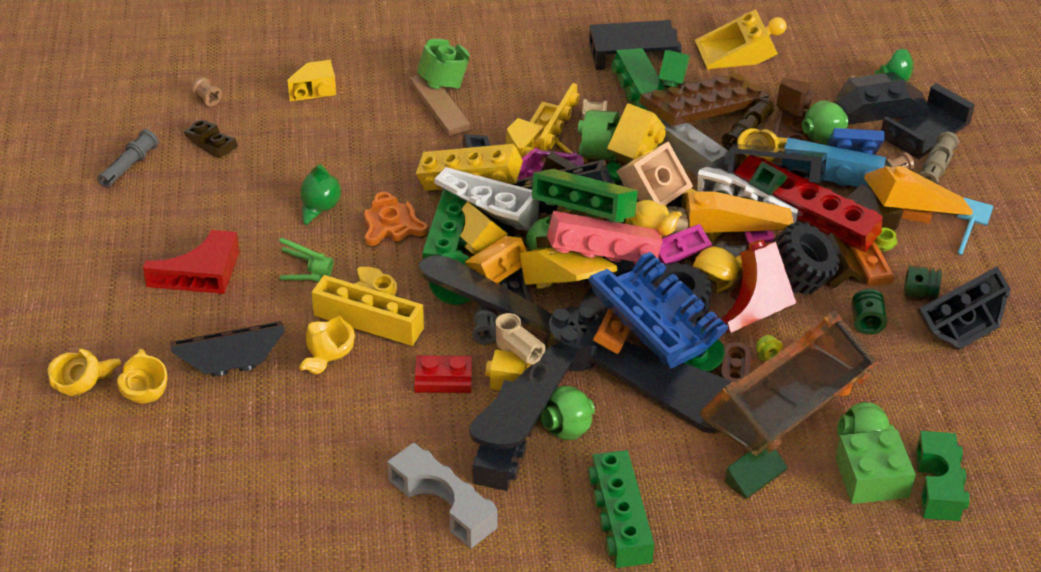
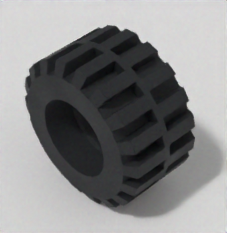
M791 223L772 241L777 244L791 289L796 293L800 292L804 295L814 293L834 276L839 269L840 261L833 243L823 232H820L815 226H810L809 223Z
M673 262V264L665 263L666 271L653 285L658 288L667 277L672 274L676 275L679 278L678 281H682L698 297L696 301L701 300L705 304L702 311L691 320L696 326L709 312L711 282L707 280L708 276L705 273H700V269L697 267L692 268L689 264L685 263L682 265L679 262Z

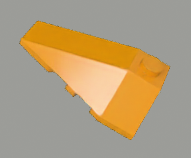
M885 166L866 173L864 179L883 206L972 215L973 210L961 196L903 166Z
M701 191L685 194L688 228L700 224L705 233L784 230L793 223L790 208L719 192Z

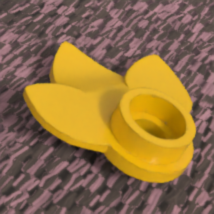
M358 267L357 271L360 281L356 282V285L393 296L396 294L397 283L390 275L383 274L377 268Z

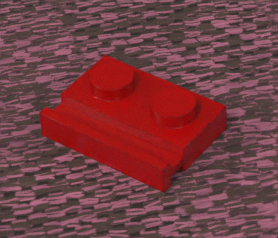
M416 355L415 393H471L472 356Z

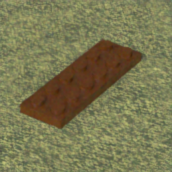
M733 73L728 76L701 80L696 83H687L682 86L669 87L668 89L654 90L650 93L641 94L639 103L670 125L676 126L747 109L754 106L757 98H769L770 95L763 92L761 87L746 81L744 76Z

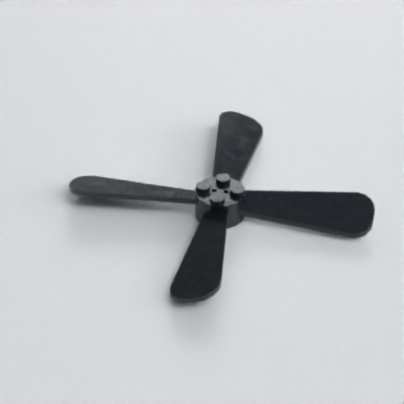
M430 256L419 263V274L427 281L503 314H515L520 318L521 322L547 332L544 342L545 353L540 361L530 365L472 421L469 428V436L473 442L494 449H508L520 445L526 440L568 370L584 371L591 369L595 365H598L703 432L720 433L728 429L739 413L742 394L738 386L728 379L685 363L670 369L660 361L653 351L626 341L618 354L595 342L593 339L609 307L603 304L602 300L593 292L592 287H590L579 307L556 309L551 314L452 258ZM621 260V262L610 261L617 266V271L612 272L616 277L632 271L635 264L628 260Z

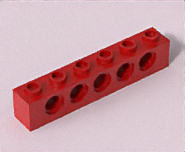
M749 155L734 172V175L750 182L762 161L781 171L788 177L771 195L798 209L797 220L809 223L810 226H815L818 230L828 235L833 233L844 243L863 252L868 250L882 232L883 216L876 211L865 208L851 199H846L828 188H823L813 182H809V179L791 173L786 168L774 165L764 158Z

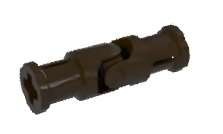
M757 98L754 106L748 108L740 119L733 124L731 131L723 135V146L730 151V147L737 144L738 138L744 130L750 128L759 129L765 122V117L770 116L774 112L773 103L768 98Z

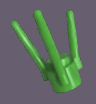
M279 239L280 243L293 248L283 247L281 249L282 252L309 261L307 270L312 272V274L281 275L279 277L280 280H312L319 282L324 275L330 277L334 264L333 258L326 257L325 254L314 252L287 239Z

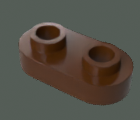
M729 343L724 347L725 356L721 364V377L732 381L741 390L749 382L751 351L742 343Z

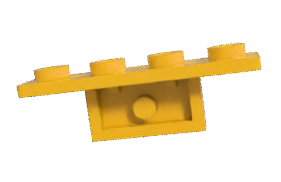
M572 83L559 105L542 102L530 120L532 123L544 126V131L540 136L539 150L548 151L553 148L555 136L562 133L564 123L569 121L573 107L578 106L580 94L577 93V84Z

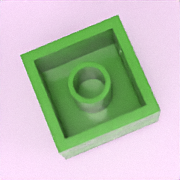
M898 430L840 435L835 460L851 504L910 498L916 474Z

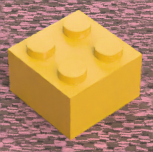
M627 103L607 149L620 162L628 164L657 148L658 144H661L665 138L666 127L653 112Z

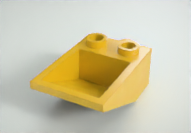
M755 9L695 39V42L707 69L757 65L777 55L769 35L778 36L783 34L786 30V22L780 17H775L765 27Z
M553 247L520 253L525 285L536 284V288L550 287L552 283L556 282L565 283L587 279L591 275L605 269H609L611 272L617 271L615 264L599 255L591 258L583 256L580 252L576 251L562 253L556 251Z

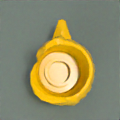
M750 128L740 134L737 144L784 148L788 138L777 137L768 129L760 131ZM742 154L741 162H744L749 155ZM758 156L760 158L766 159L770 163L771 161L774 162L776 159L774 157Z
M643 200L636 203L635 216L626 218L625 224L656 229L660 237L665 238L675 230L677 221L682 214L678 211L669 213L665 205H660L652 200Z
M709 247L703 250L696 257L693 268L697 267L708 276L707 278L716 282V292L718 293L733 286L738 276L743 277L741 255L735 257L720 247Z
M341 316L332 318L328 322L318 321L309 323L306 331V345L313 357L305 358L300 364L299 369L301 371L308 370L311 374L319 375L326 369L328 362L338 360L347 355L354 345L355 333L352 326L345 322Z
M81 348L78 350V353L68 352L59 355L48 366L50 386L61 394L68 396L79 395L90 390L98 379L110 377L114 369L121 365V360L108 359L98 362L97 358L90 351Z
M139 349L137 354L125 362L123 373L117 378L119 392L125 398L135 403L147 404L155 402L164 394L168 381L167 370L159 359L148 356L145 350Z

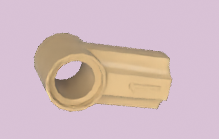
M505 313L497 317L495 321L497 346L502 350L512 351L524 362L531 365L540 361L545 353V345L521 326L520 318L511 313Z

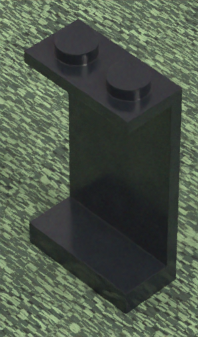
M670 20L590 25L589 46L596 70H605L606 54H616V50L643 48L644 52L671 50L681 53V43L677 42V31L673 29Z
M935 83L930 87L926 102L929 113L906 116L898 122L886 116L883 119L881 131H884V140L919 160L937 144V137L940 133L952 132L956 134L969 125L975 104Z
M736 144L730 147V151L725 153L724 166H728L727 173H734L741 165L742 154L811 161L809 182L820 183L825 178L827 153Z

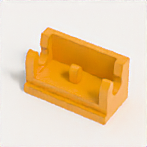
M504 236L465 261L467 267L499 283L522 268L520 253L526 252V248L522 238Z

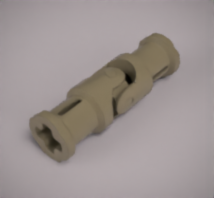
M940 133L937 137V144L932 147L927 160L923 164V171L918 175L926 179L929 177L930 181L936 184L939 183L938 179L943 176L946 167L953 157V151L959 145V140L954 133Z

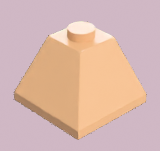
M669 142L634 159L616 171L625 187L638 190L637 199L639 201L652 200L660 205H667L693 187Z

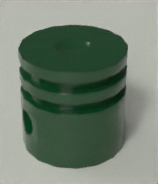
M908 265L904 283V296L920 299L926 297L927 300H930V298L933 300L937 299L941 285V269L935 271L934 268H930L929 271L927 267Z
M864 289L855 293L851 303L856 330L868 335L883 331L887 326L883 294L875 289Z

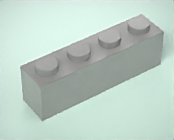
M657 116L666 127L665 138L658 146L669 142L683 167L697 177L699 170L704 167L718 168L728 172V166H724L725 153L728 150L689 123L672 126Z

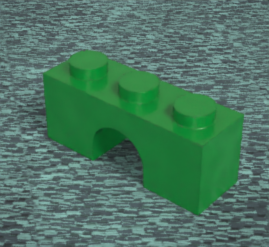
M665 50L659 79H663L664 85L677 87L679 83H684L690 55Z
M920 431L915 450L918 472L936 475L926 476L921 492L923 519L960 521L963 510L969 507V492L964 491L966 469L961 468L960 464L963 458V448L958 445L956 433Z

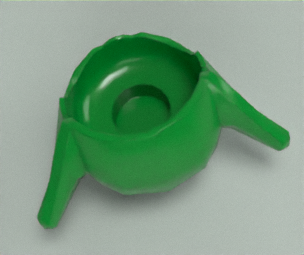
M906 49L896 50L891 59L885 65H881L880 69L875 71V74L895 72L908 81L911 75H913L914 69L910 52Z
M318 164L311 170L300 188L304 225H308L322 211L334 208L341 197V186L338 179L330 175L329 171L322 164Z

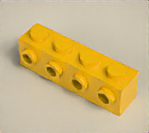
M515 144L423 152L416 176L425 191L444 189L435 184V178L445 167L507 184H516L523 160Z
M326 275L321 278L311 292L314 316L330 320L341 316L352 328L410 346L414 345L424 329L423 304Z

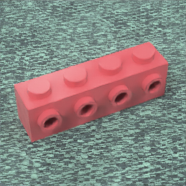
M553 211L547 237L556 251L562 253L576 251L580 252L583 256L591 258L596 255L605 256L608 260L614 262L628 260L635 265L641 255L652 252L658 258L663 242L656 229Z

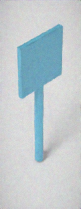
M964 198L973 210L972 215H957V218L969 221L958 250L959 255L963 254L974 222L987 226L994 207L993 205Z

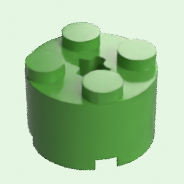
M445 39L428 40L423 48L417 73L427 80L428 86L439 89L441 86L460 88L470 57L469 52L459 44L456 47L449 45L450 41Z
M586 111L584 120H579L578 134L582 135L579 155L582 158L606 161L617 160L607 147L621 119V116H618L619 112Z

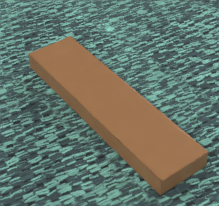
M420 75L410 77V85L448 137L470 130V122L442 86L439 89L428 86V81Z

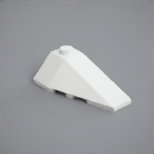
M447 167L435 178V184L460 199L468 201L477 209L505 225L512 226L518 230L528 231L538 219L539 200L532 199V190Z
M704 167L699 170L697 192H719L790 208L793 223L797 222L798 209L773 195H768L733 173H727V171L710 167Z

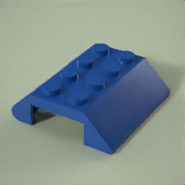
M652 252L641 255L632 271L618 277L609 269L591 275L588 280L592 290L602 300L603 304L609 307L621 319L622 323L628 326L640 338L641 342L647 345L659 357L660 361L670 369L704 353L728 329V326L720 318L716 319L717 315L713 311L707 313L696 326L691 322L702 311L705 304L701 300L696 301L698 297L682 281H678L679 278L676 275L672 274L667 277L658 288L653 285L666 271L667 267L663 263H659L660 260Z

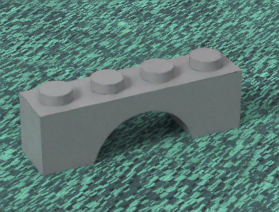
M412 443L387 461L388 481L407 497L431 494L445 499L452 506L449 512L450 532L469 548H473L497 529L498 509L491 500L484 499L479 495L471 484L464 483L454 475L448 466H443L434 459L428 450H423L417 444Z

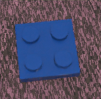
M834 128L827 146L876 155L884 142V131Z

